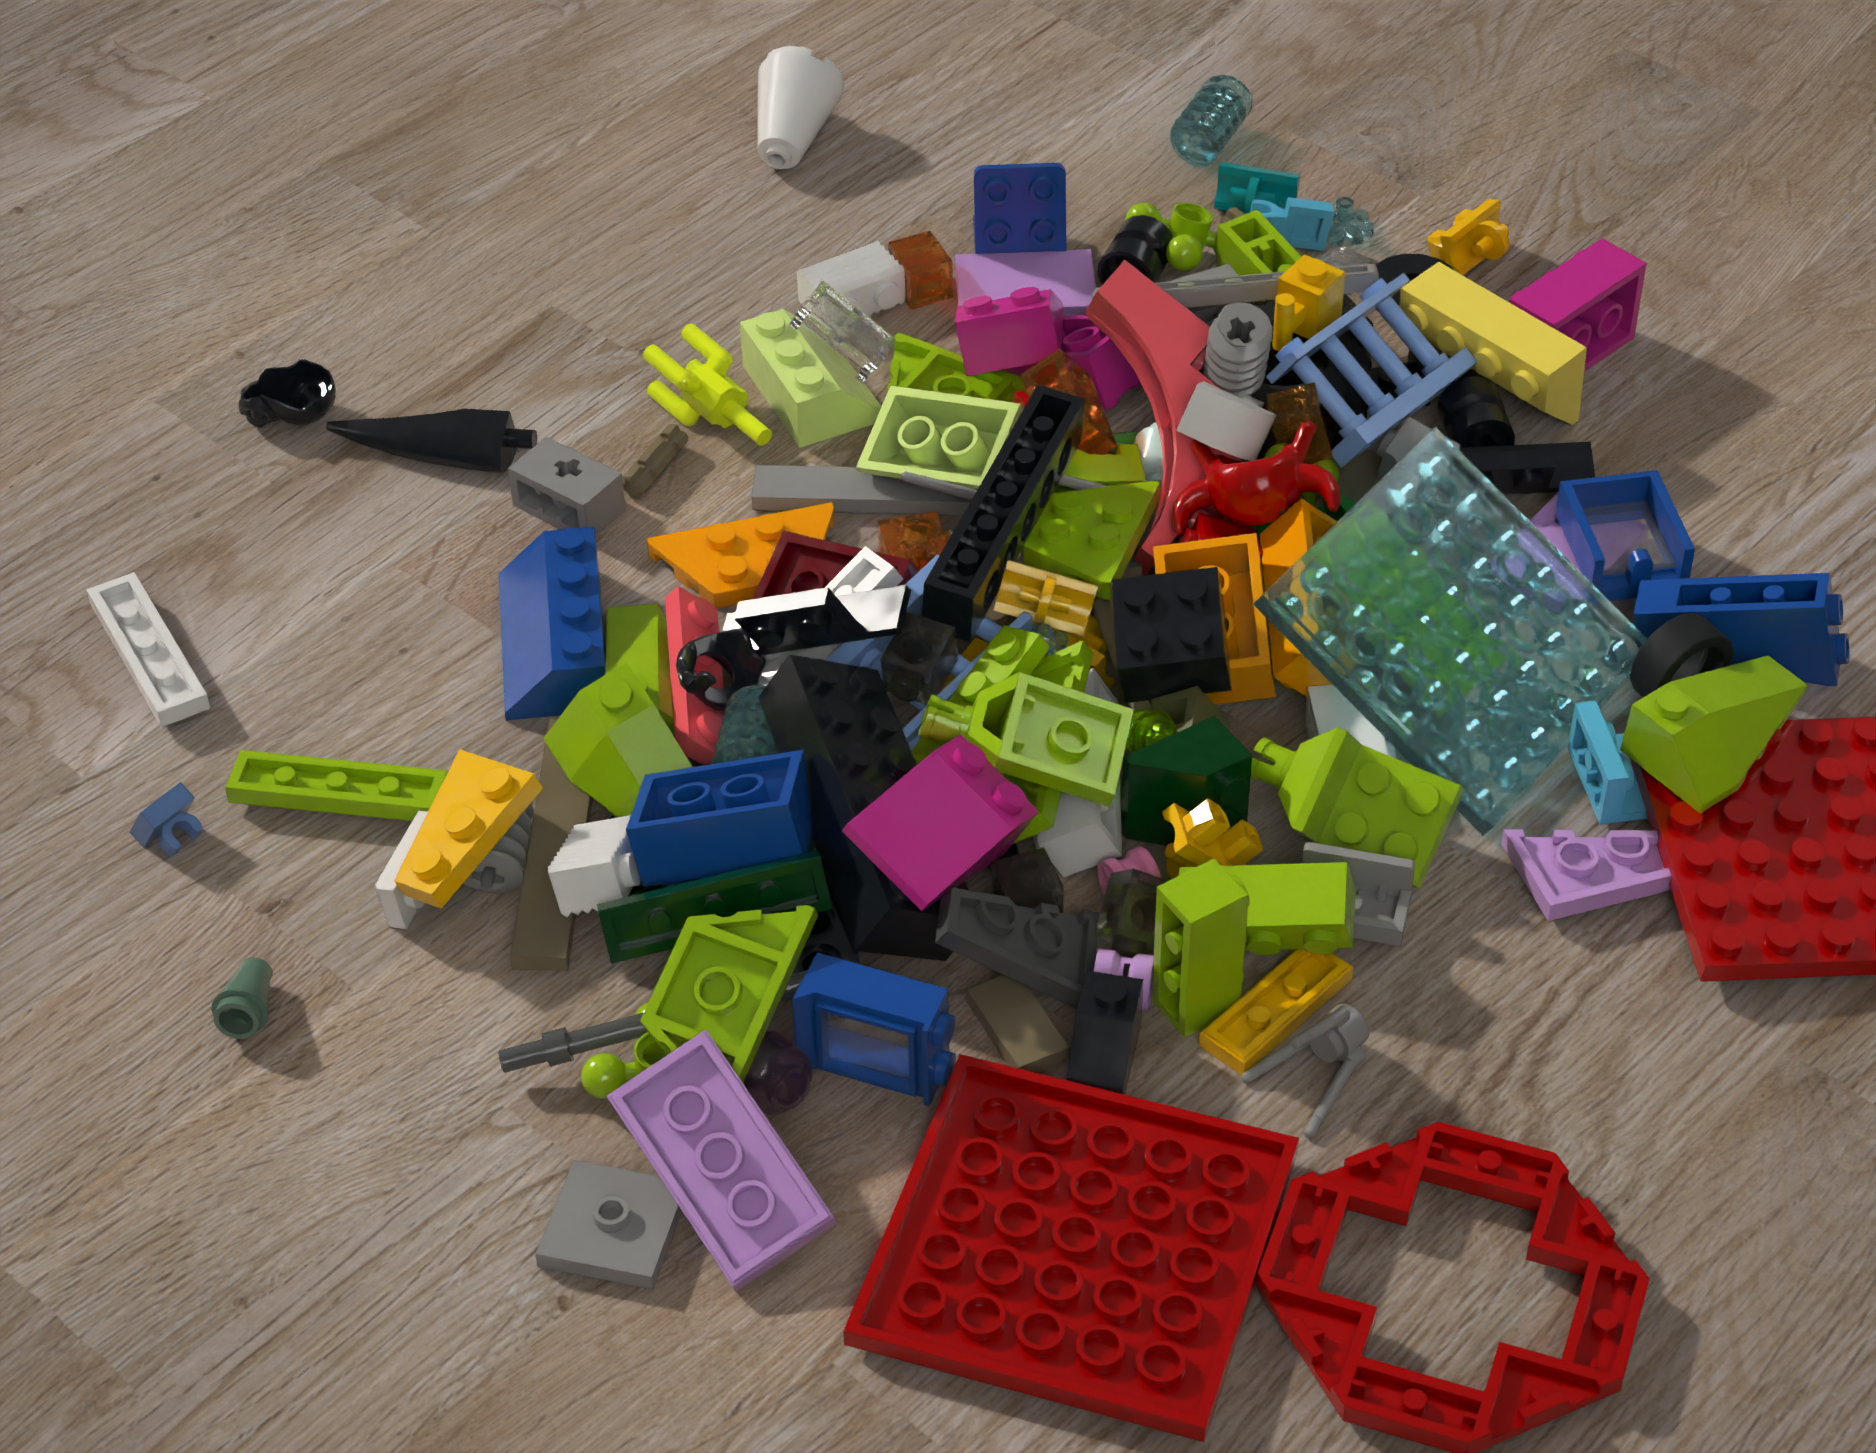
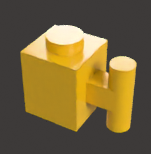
M1304 254L1278 278L1272 347L1276 351H1280L1292 341L1293 333L1310 339L1342 316L1345 271Z

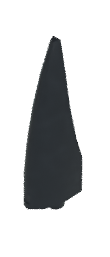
M459 409L435 414L395 418L328 421L326 429L332 433L393 455L430 464L486 472H506L512 464L517 448L532 449L537 445L536 430L515 429L510 411Z

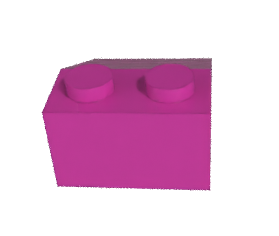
M1026 287L1012 292L1010 297L992 300L990 296H977L966 300L962 306H957L955 327L966 376L1061 359L1064 308L1062 301L1051 289L1039 291L1036 287Z
M1067 315L1063 317L1061 359L1004 369L1006 372L1058 391L1084 398V408H1092L1094 412L1105 411L1116 406L1121 395L1129 389L1142 385L1135 370L1114 342L1085 315Z
M960 734L929 754L848 822L842 832L923 911L942 898L952 887H958L1004 855L1039 811L1026 799L1024 792L1017 785L1009 782L987 760L984 752L979 747L969 743Z

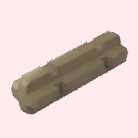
M668 424L622 477L623 489L628 492L630 497L639 498L688 442L687 433L681 431L676 424Z

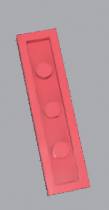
M678 586L665 597L674 737L685 755L702 765L729 762L726 712L712 709L706 706L694 694L688 693L680 685L676 669L677 656L681 648L703 635L719 632L718 611L705 598L697 597ZM708 655L696 658L694 668L696 675L701 671L709 672L717 681L710 687L723 689L722 666Z

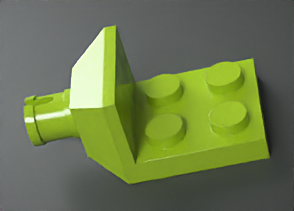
M1018 672L980 691L972 707L967 705L961 706L931 694L922 717L918 736L947 743L961 734L969 743L979 747L984 752L987 760L1002 775L1003 773L1109 807L1116 793L1134 709Z
M1339 727L1300 743L1298 750L1295 751L1275 744L1273 740L1265 737L1259 740L1253 751L1261 754L1263 759L1275 764L1269 765L1252 757L1251 779L1255 781L1260 780L1279 789L1278 795L1291 827L1312 843L1413 860L1415 862L1413 887L1421 888L1465 790L1461 785L1364 746L1348 731Z

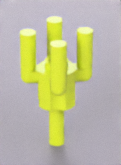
M690 323L686 325L681 332V338L707 359L705 364H702L697 359H693L684 369L655 344L649 345L644 350L643 359L681 390L682 399L660 380H655L648 386L647 394L681 424L687 427L693 426L702 416L712 425L718 424L723 429L734 424L759 446L766 445L770 441L772 431L745 409L748 403L746 391L726 375L733 362L731 354L695 324Z

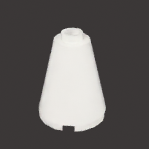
M785 46L774 49L767 54L766 60L761 63L758 70L757 151L760 158L775 169L792 168L800 162L841 99L844 88L842 73L834 62L825 57L823 62L811 56L813 50L805 47Z

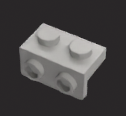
M1312 842L1305 843L1302 863H1348L1356 886L1354 939L1401 947L1412 896L1415 862L1410 859Z

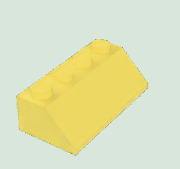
M1437 262L1400 289L1399 307L1431 345L1451 357L1466 347L1478 361L1471 369L1483 377L1490 379L1515 394L1518 398L1571 425L1579 421L1587 347L1441 262Z

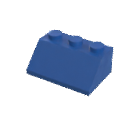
M804 750L645 775L626 827V833L643 887L661 884L669 887L686 883L693 879L706 878L807 853L812 837V824Z

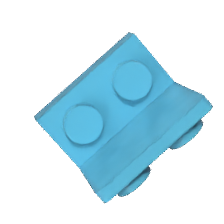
M1589 701L1575 703L1567 748L1599 825L1648 819L1630 758L1620 751L1624 733L1616 734L1611 721L1604 720L1597 702Z

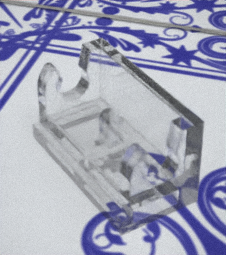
M823 280L797 309L788 324L794 330H797L801 323L859 368L860 370L855 378L862 384L867 380L872 370H876L882 364L896 341L892 335Z

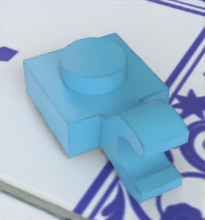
M1288 197L1285 209H1282L1269 201H1252L1250 212L1258 209L1292 247L1324 251L1334 215L1332 203Z

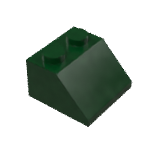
M1213 716L1123 756L1121 834L1129 840L1167 846L1170 843H1174L1175 829L1171 823L1164 820L1162 812L1173 803L1190 812L1207 798L1220 805L1227 815L1230 828L1242 819L1247 822L1252 755L1218 718Z

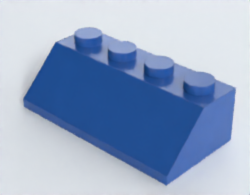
M594 527L543 531L499 572L506 720L559 716L581 689L605 675L604 623Z

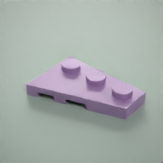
M1503 829L1501 845L1547 921L1671 891L1669 886L1671 873L1669 868L1664 869L1657 848L1659 837L1656 830H1611L1606 835V838L1575 837L1574 830H1553L1552 837H1525L1523 829Z

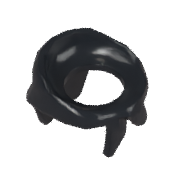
M736 628L715 634L703 635L687 643L678 653L676 669L680 685L688 693L694 694L706 706L726 712L738 707L756 695L760 687V676L765 667L766 660L763 656L754 652L747 630ZM708 655L717 661L731 675L732 682L730 686L723 689L711 688L710 686L714 685L717 681L709 672L701 671L696 675L694 670L696 658Z

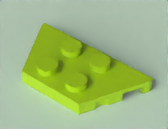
M900 332L894 338L893 360H891L890 382L888 383L887 393L890 386L1013 402V393L1024 390L1031 397L1037 385L1045 386L1004 370L966 376L962 355Z
M1147 481L1053 493L1023 546L1024 563L1078 579L1079 577L1089 583L1098 585L1096 597L1103 600H1111V580L1122 578L1160 501V482Z
M802 905L796 906V911L763 914L761 910L737 912L730 917H720L716 914L687 917L641 1017L640 1022L667 1055L704 1030H707L743 1083L818 917L815 908Z

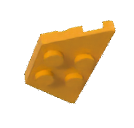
M832 502L646 538L648 555L654 562L663 559L674 568V577L686 587L698 591L699 597L705 598L717 609L737 605L740 601L752 600L783 531L826 540L829 527H833L835 522L834 505Z

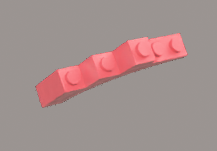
M1124 260L1098 289L1084 315L1114 342L1135 370L1151 402L1161 438L1163 476L1160 501L1147 538L1134 557L1142 566V575L1144 576L1148 575L1155 566L1153 546L1176 544L1175 541L1180 536L1174 532L1171 520L1172 507L1178 494L1191 483L1206 477L1202 466L1190 447L1194 439L1176 431L1197 384L1205 381L1213 386H1218L1200 373L1205 364L1210 326ZM1210 447L1214 455L1221 454L1230 459L1243 461L1238 457ZM1213 506L1199 509L1189 519L1185 529H1192L1198 512L1220 518L1222 515Z

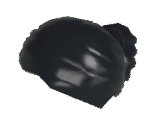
M305 359L298 360L288 367L266 368L258 380L242 388L238 403L239 411L242 415L246 416L250 424L260 428L280 419L293 425L310 424L323 418L333 406L336 397L335 382L330 371L320 364Z

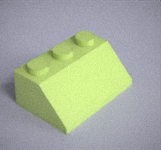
M784 309L764 313L758 317L740 322L743 367L799 448L874 425L882 406L827 332Z
M890 386L856 468L859 473L901 479L903 472H910L978 490L1021 415L1023 407L1020 403Z

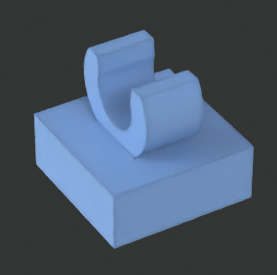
M181 782L139 813L129 833L143 848L158 838V844L162 851L173 857L182 846L173 836V829L184 830L193 841L200 835L203 829L200 821L194 815L187 813L195 797Z

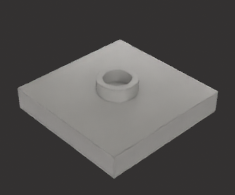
M573 1160L536 1251L537 1267L653 1290L682 1210L659 1176Z

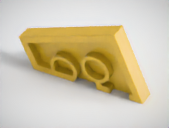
M459 749L394 880L403 895L442 909L541 792L543 787L536 775Z

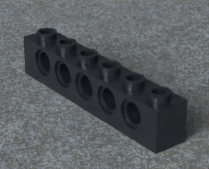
M1037 385L924 582L921 627L971 643L999 592L1008 559L1016 561L1081 443L1084 398Z

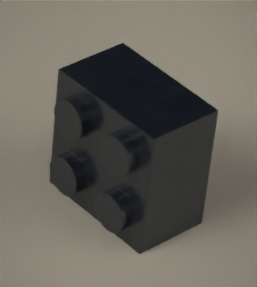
M1217 567L1111 580L1117 670L1126 703L1152 700L1153 698L1198 686L1204 694L1232 691L1225 607Z

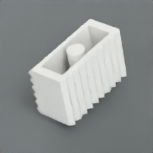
M879 241L797 271L798 301L828 332L833 327L838 329L841 324L846 326L847 324L854 323L857 318L862 320L865 315L870 317L873 312L878 314L881 309L886 311L892 307L894 308L897 303L902 305L905 301V270L903 265H900L898 259L895 260L893 255L890 256L889 251H886L884 245L881 246Z
M631 815L573 825L574 829L571 830V834H568V838H565V843H562L560 852H557V856H554V861H551V865L548 866V874L560 912L567 918L571 912L579 915L581 910L588 914L592 908L598 911L597 904L625 898L629 895L633 886L640 884L641 877L626 833V827Z

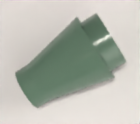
M254 957L244 959L240 963L237 972L213 1000L211 1010L214 1024L224 1035L235 1039H245L253 1036L266 1025L268 1020L269 987L273 974L271 966L266 961Z

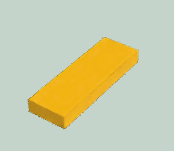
M1296 949L1201 1031L1199 1046L1242 1075L1259 1063L1352 980L1353 966L1333 953L1314 954L1305 949Z

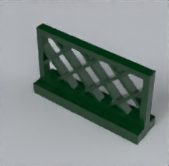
M810 841L807 853L706 878L693 879L682 884L669 887L663 884L643 887L642 881H640L638 886H633L627 897L597 904L610 961L613 964L673 949L687 917L716 914L720 917H730L737 912L761 910L763 914L796 911V906L802 905L814 907L818 913L832 909L821 856L818 850H814Z

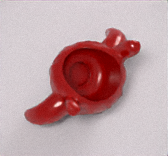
M1310 421L1302 423L1296 431L1293 443L1285 444L1281 451L1272 457L1248 462L1230 459L1221 454L1214 455L1208 445L1194 439L1190 447L1202 466L1206 477L1191 483L1178 494L1172 507L1171 520L1174 532L1177 535L1183 533L1192 515L1199 509L1213 506L1226 520L1235 522L1241 527L1273 523L1297 503L1304 492H1315L1321 495L1327 503L1329 510L1336 512L1340 506L1341 493L1334 476L1319 465L1304 463L1308 447L1316 431V424Z

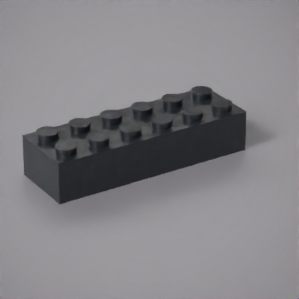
M789 655L758 696L778 752L785 753L804 750L812 824L811 838L821 856L823 869L854 950L946 961L954 951L935 943L940 899L921 911L842 832L848 822L917 765L878 670L825 661L823 659ZM963 882L958 887H956L959 889L969 890L966 882Z

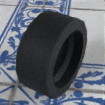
M1697 613L1681 614L1667 621L1653 632L1639 649L1632 663L1630 673L1633 689L1639 695L1645 697L1671 681L1730 666L1734 653L1731 640Z

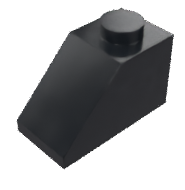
M1086 971L1075 1015L1067 1081L1125 1095L1142 1024L1143 979Z

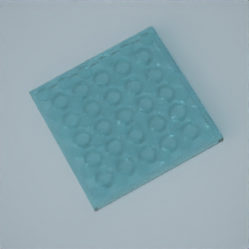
M1436 427L1411 449L1253 604L1413 766L1457 783L1465 789L1456 809L1482 836L1501 820L1569 744L1575 703L1596 701L1599 708H1601L1629 677L1632 663L1639 649L1647 640Z

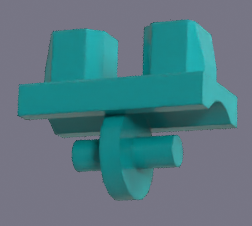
M1221 162L1218 169V185L1214 209L1227 211L1229 208L1236 207L1242 210L1244 214L1250 213L1253 200L1269 201L1285 209L1288 197L1298 198L1300 174Z

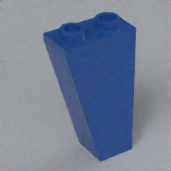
M1830 573L1640 580L1633 614L1640 648L1651 634L1667 621L1681 614L1697 613L1706 618L1731 640L1734 650L1731 665L1770 656L1803 682L1824 686H1837L1840 665L1849 663V637L1847 633H1839L1838 625L1843 623V599L1841 594H1833Z

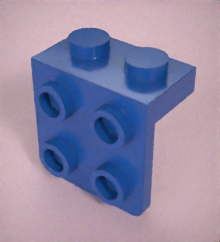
M1060 163L978 166L974 170L973 233L975 254L1066 251L1065 167Z

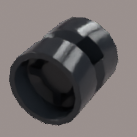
M1145 215L1132 216L1124 221L1098 263L1097 275L1101 284L1105 283L1124 260L1156 283L1168 263L1166 248L1173 239L1171 231L1164 223L1154 217Z
M1478 376L1465 377L1453 382L1444 389L1438 400V411L1448 438L1460 444V448L1514 445L1515 434L1494 383L1489 379Z

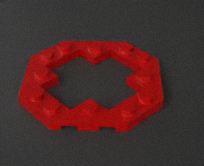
M1436 1122L1418 1129L1416 1138L1390 1147L1385 1142L1345 1158L1344 1166L1317 1176L1312 1171L1291 1179L1257 1273L1256 1288L1343 1421L1451 1453H1478L1621 1391L1650 1278L1636 1259L1628 1260L1614 1241L1615 1231L1589 1197L1584 1199L1581 1197L1568 1179L1569 1170L1556 1153L1443 1122ZM1424 1181L1537 1212L1538 1214L1528 1244L1526 1260L1585 1276L1562 1358L1559 1359L1499 1342L1485 1391H1481L1364 1357L1376 1321L1377 1307L1320 1291L1348 1210L1407 1227L1421 1182Z

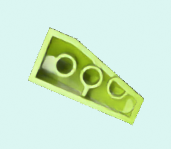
M658 604L607 607L605 675L627 662L674 736L667 621Z
M1770 656L1671 681L1632 704L1620 751L1697 812L1702 813L1739 789L1746 778L1748 770L1755 760H1759L1765 752L1769 740L1776 730L1781 729L1806 693L1808 685Z
M627 662L581 689L543 738L571 784L584 794L587 793L608 809L609 813L615 818L631 815L645 775L693 767Z

